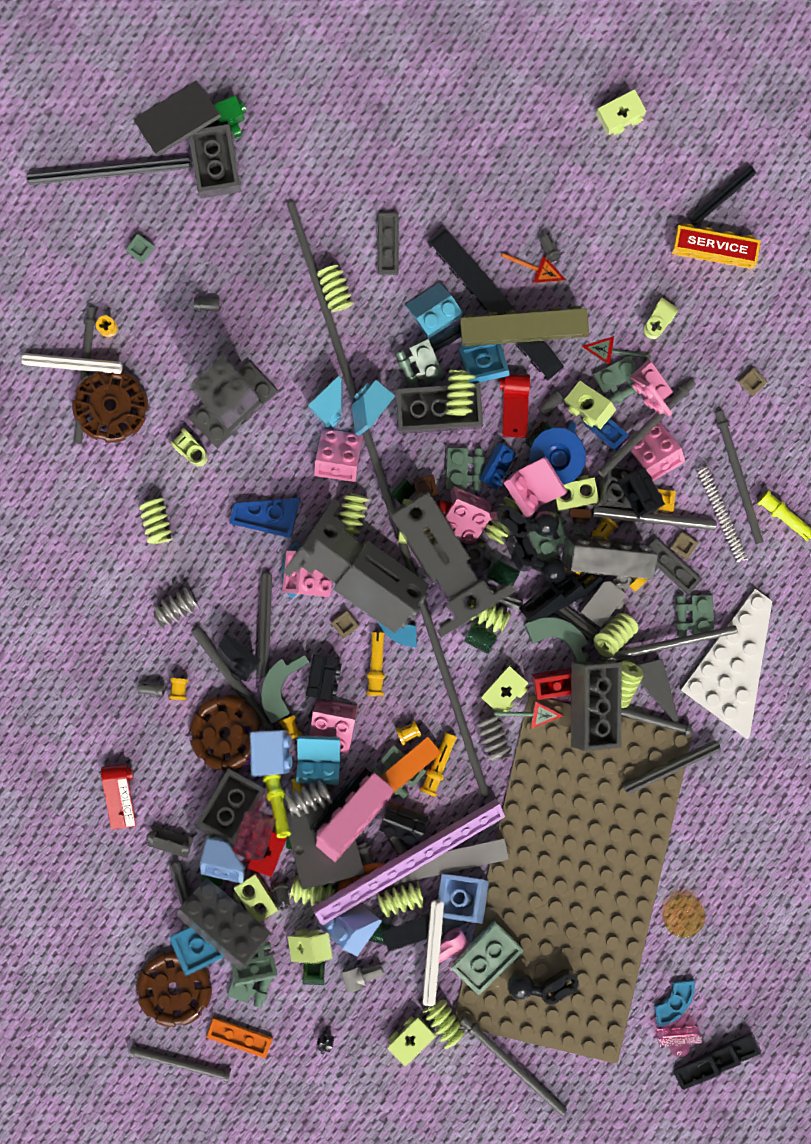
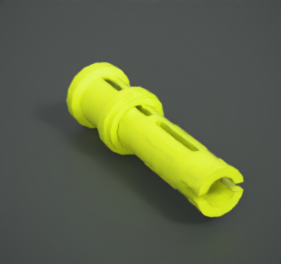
M769 489L760 497L757 504L770 511L772 517L781 519L806 541H809V538L811 539V527L786 508L784 501H779L775 498Z
M281 774L265 775L262 779L263 783L266 784L268 792L266 798L271 803L277 837L284 838L291 833L283 801L285 792L282 790L280 783L282 777Z

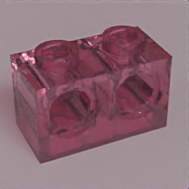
M245 811L233 852L248 860H263L276 819L261 812Z

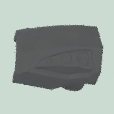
M616 465L602 478L600 501L598 503L600 507L633 511L618 481L635 472L634 470Z

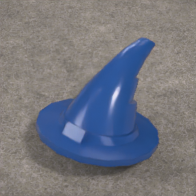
M569 422L566 428L554 427L543 431L534 440L530 449V463L546 457L563 485L573 482L581 474L586 462V451L583 442L575 434L576 424Z

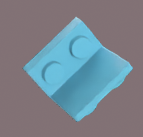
M298 736L296 783L317 784V781L320 780L323 784L339 785L340 738Z

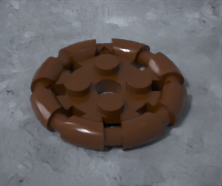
M124 370L120 374L95 371L91 376L84 377L75 389V400H72L73 415L75 421L78 420L80 423V429L95 440H105V443L121 442L126 440V437L129 435H135L143 426L146 420L144 418L145 413L148 411L147 394L140 387L139 380ZM113 378L121 380L119 386L112 384ZM100 380L102 385L95 389L93 384ZM133 389L136 395L130 398L127 391ZM84 395L91 396L89 403L83 402ZM109 399L114 400L117 404L116 408L112 411H108L104 407V403ZM131 407L138 409L136 415L130 414ZM91 412L94 419L88 422L85 416ZM125 421L128 427L120 430L118 425ZM101 424L106 427L109 426L108 432L100 431Z
M226 694L224 697L219 695L211 697L200 705V710L198 712L195 711L189 727V732L192 735V740H190L191 747L198 759H203L205 761L204 764L210 768L224 771L226 768L234 770L250 760L251 734L246 735L245 726H250L251 732H259V725L261 724L253 707H249L245 703L246 701L238 696ZM222 705H226L227 711H222ZM240 710L243 712L242 717L237 714ZM207 713L212 715L209 720L204 718ZM227 726L230 729V735L225 739L222 736V729ZM200 731H203L205 739H200ZM244 744L246 749L242 752L240 748ZM210 748L214 750L212 755L207 752ZM230 753L229 760H225V754Z
M174 950L169 953L163 951L151 957L146 962V967L140 970L136 982V991H138L139 995L137 1000L144 1014L155 1019V1023L166 1027H176L179 1024L185 1026L197 1020L202 1015V1010L208 1007L212 995V986H210L209 982L211 977L207 968H201L185 976ZM167 961H173L174 966L167 968ZM153 970L159 972L156 978L150 975ZM195 981H201L202 988H196ZM175 982L180 986L179 993L172 994L169 991L168 986L170 983ZM153 988V995L147 996L146 989ZM193 998L198 1002L195 1007L189 1004ZM157 1004L161 1008H165L162 1013L155 1009ZM181 1009L182 1015L175 1016L174 1010Z

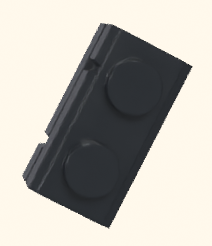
M645 467L630 473L618 481L638 519L653 513L665 505L661 493L658 492L651 475L648 474Z
M313 654L306 696L325 700H332V696H337L338 684H335L336 675L340 676L342 663H338V658Z
M389 802L379 831L383 832L386 836L400 838L407 844L419 845L429 817Z

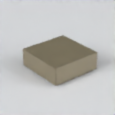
M753 367L738 383L753 397L767 381Z
M681 531L669 549L687 560L699 542Z
M348 610L330 622L343 639L360 627Z

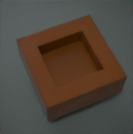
M434 475L413 479L417 495L421 492L424 495L429 492L431 497L438 496Z
M570 508L568 518H572L574 523H585V520L591 519V510Z

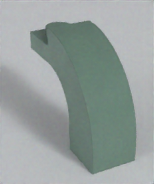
M541 618L524 624L532 644L549 637L558 638L570 647L576 662L590 661L586 650H581V647L587 645L588 642L580 630L571 623L558 618Z
M299 653L289 659V665L282 658L273 665L265 677L262 687V703L265 713L272 724L291 713L283 699V683L291 673L310 663L306 655L301 657Z

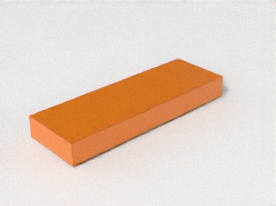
M427 736L383 773L380 778L394 789V793L440 755L441 751Z
M215 1016L212 1018L206 1038L265 1059L273 1039L271 1036Z

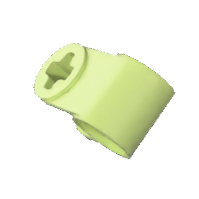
M661 298L644 326L645 336L650 339L658 338L675 317L679 308ZM654 324L657 325L655 332L651 330Z
M184 428L174 441L171 440L169 442L195 466H203L208 461L207 452ZM196 451H201L202 458L194 461L193 454Z

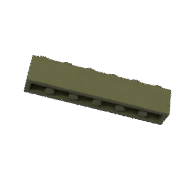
M571 306L569 310H561L560 307L549 308L546 312H540V309L527 310V313L520 314L519 311H508L506 315L490 312L481 317H477V314L464 315V318H460L462 347L583 338L589 335L587 308L582 309V306Z

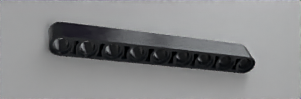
M442 228L427 241L430 248L433 247L436 250L435 253L443 263H447L450 266V271L457 279L460 278L463 281V286L470 294H474L477 297V302L484 310L497 312L498 315H506L508 311H516L447 230ZM543 341L517 343V348L525 357L528 356L531 359L530 363L539 373L542 372L545 375V380L549 381L564 368L561 361Z

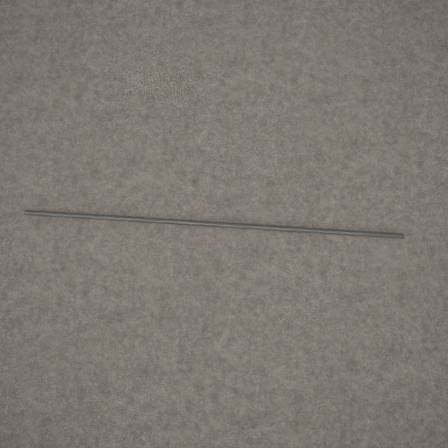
M290 202L287 204L353 404L356 400L354 395L357 393L331 311L327 306L328 302L325 300V293L322 291L323 287L320 285V278L317 275L318 271L295 202ZM368 429L362 435L398 540L399 530L392 520L395 505L370 429ZM398 543L406 568L417 575L408 545ZM425 599L422 604L418 605L421 607L420 611L481 796L484 797L490 794Z

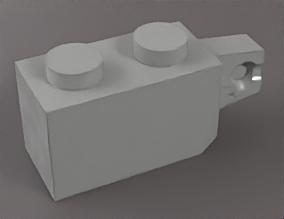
M617 576L612 582L602 583L579 613L598 628H601L603 625L606 626L613 619L611 614L614 610H620L625 604L626 600L624 597L627 595L625 592L632 579L630 577Z

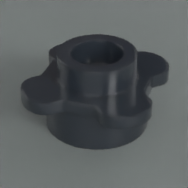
M326 1030L323 1031L322 1035H319L317 1048L321 1051V1054L324 1055L325 1052L332 1050L334 1036L327 1034Z

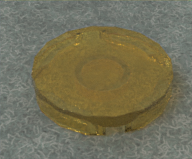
M686 895L676 896L664 907V925L676 937H693L703 928L705 923L704 908L693 897Z

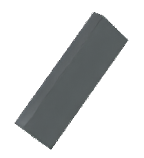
M378 212V275H399V212Z
M656 537L650 542L648 546L652 547V550L658 554L656 567L689 595L702 579Z

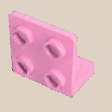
M647 360L630 376L634 383L632 387L638 394L643 395L645 398L643 402L649 409L654 408L660 415L663 413L671 416L672 412L664 400L673 391L653 363Z
M658 422L630 451L642 468H646L648 474L652 477V481L685 462L682 448L661 422Z
M323 428L315 460L314 476L356 482L363 435L361 434L358 437L355 433Z
M546 457L513 472L504 482L525 518L533 515L541 505L567 492Z
M454 486L450 492L452 505L444 518L460 542L474 545L491 519V503L484 498Z
M286 551L285 567L296 551ZM301 568L299 572L294 571L290 577L284 574L282 592L330 597L332 581L317 570L311 574L304 568Z
M317 698L309 736L339 737L340 753L348 754L358 706Z

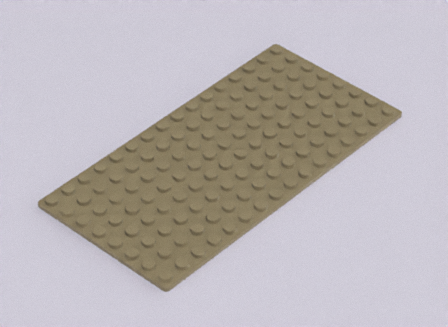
M531 695L528 698L525 712H533L535 701L563 716L530 729L532 716H524L502 809L505 817L499 822L495 839L505 838L509 860L489 865L486 881H489L484 920L483 924L476 923L472 938L473 942L495 920L524 951L480 995L462 981L454 1022L460 1021L463 1016H466L472 1023H477L479 1025L478 1028L485 1033L610 1063H617L685 768L631 794L625 792L623 784L689 753L692 734L690 733L689 736H685L684 733L621 716L620 748L583 751L571 747V704L550 699L537 700L534 695ZM569 969L575 973L579 981L578 989L574 993L554 1005H548L543 1001L542 997L532 995L525 1000H517L507 990V983L510 977L516 973L527 974L532 978L533 983L542 984L561 970ZM566 978V979H565V982H566L567 984H570V983H571V981L569 980V978ZM550 989L546 991L550 996L553 995Z

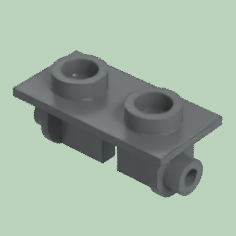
M153 825L152 831L148 836L147 846L188 858L193 837Z

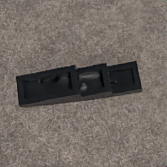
M581 572L576 577L570 574L556 586L552 582L521 605L519 610L529 622H533L572 604L602 584L604 580L597 573Z
M430 912L421 915V917L402 922L400 925L382 930L388 952L428 939ZM443 918L441 933L462 926L467 921Z
M751 1032L675 1068L673 1073L681 1089L685 1090L721 1076L722 1072L741 1065L745 1060L761 1055L762 1051Z

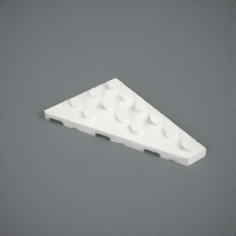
M756 589L751 592L727 625V627L736 625L738 633L719 637L680 689L746 739L749 738L772 606V601Z

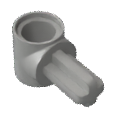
M381 964L366 969L354 966V969H345L341 971L347 993L363 989L367 981L383 977L384 971Z

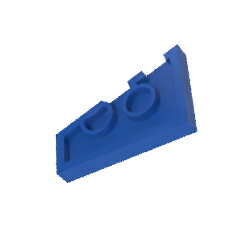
M301 498L234 503L229 524L291 539Z

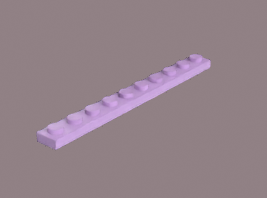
M495 799L463 819L448 826L441 832L431 836L419 845L312 907L321 925L331 921L503 819L505 815L499 802Z

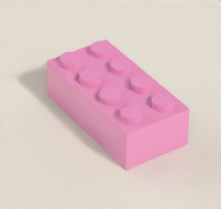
M375 773L371 777L366 776L359 784L358 792L355 793L353 791L345 800L344 808L341 809L339 807L331 816L332 819L329 825L325 823L317 832L316 847L334 862L341 857L391 799L394 789Z

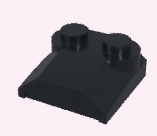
M228 634L219 644L216 651L230 667L233 678L240 682L241 680L247 681L254 674L261 661Z

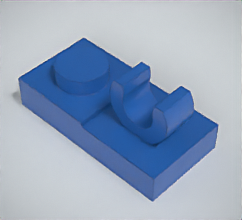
M610 418L601 429L595 425L590 427L584 423L592 433L615 452L630 437Z
M498 443L479 480L496 490L498 487H501L503 484L500 482L503 476L507 477L506 471L513 461L516 452L504 444Z

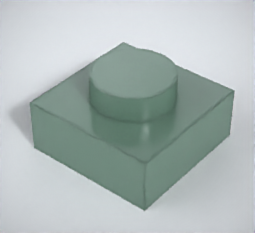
M137 234L125 251L144 264L155 249V246Z

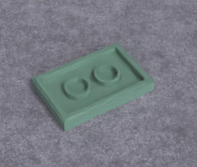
M494 920L449 964V967L480 995L524 949Z

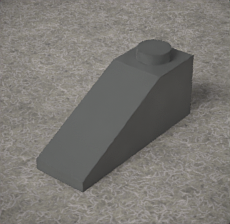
M663 659L638 664L637 666L642 668L644 672L640 682L641 686L672 721H679Z

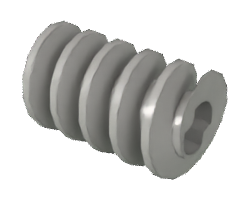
M183 588L184 595H181L178 591L176 592L177 599L170 595L169 603L162 599V607H159L156 603L154 604L153 613L162 629L165 628L164 622L172 625V618L176 622L179 621V614L184 618L187 617L186 610L191 614L194 613V606L200 610L194 595L187 588Z
M501 716L483 719L476 725L477 728L484 729L479 733V736H486L481 742L482 744H488L484 752L491 753L486 760L496 761L513 755L506 754L511 749L510 746H504L508 742V738H501L506 733V730L499 729L503 722L496 721Z
M320 780L317 781V788L311 783L309 784V791L305 787H301V794L297 790H293V797L289 793L285 794L293 819V813H296L299 817L302 816V809L308 814L310 806L316 811L317 803L323 808L325 807V800L333 804L326 784L324 785Z

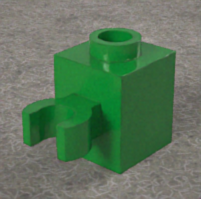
M235 95L213 104L221 115L218 119L220 125L229 124L235 139L243 136L238 125L239 122L245 120L243 114L247 113L243 102H238Z

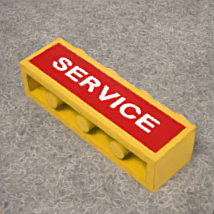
M682 224V226L678 225L671 254L753 269L757 265L761 240H757L755 236L751 235L740 237L735 236V233L730 231L718 233L712 228L704 227L697 229L694 228V225Z

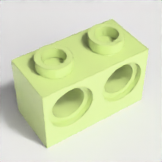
M589 475L577 477V481L565 484L564 487L569 491L570 499L562 500L560 497L554 499L557 512L598 504L599 497L595 478H589ZM581 486H588L591 494L583 496L580 493Z
M257 872L245 879L243 884L239 883L234 887L235 892L233 894L239 903L243 902L247 909L245 911L258 922L263 921L278 911L277 903ZM244 886H253L255 893L253 895L245 894ZM263 903L266 906V912L258 913L255 905Z

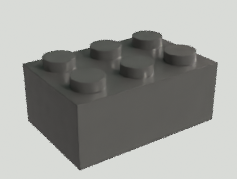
M230 125L203 128L189 136L200 198L242 192Z
M228 769L196 823V828L211 837L225 840V843H228L234 849L262 800L265 788Z

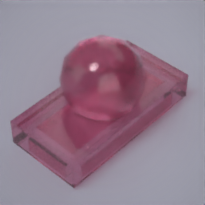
M698 1027L656 1030L659 1046H669L670 1052L676 1057L685 1056L689 1052L690 1044L702 1043V1036Z

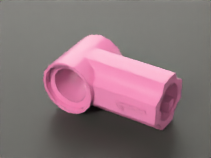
M460 928L448 931L445 938L441 940L439 963L453 955L458 957L470 945Z

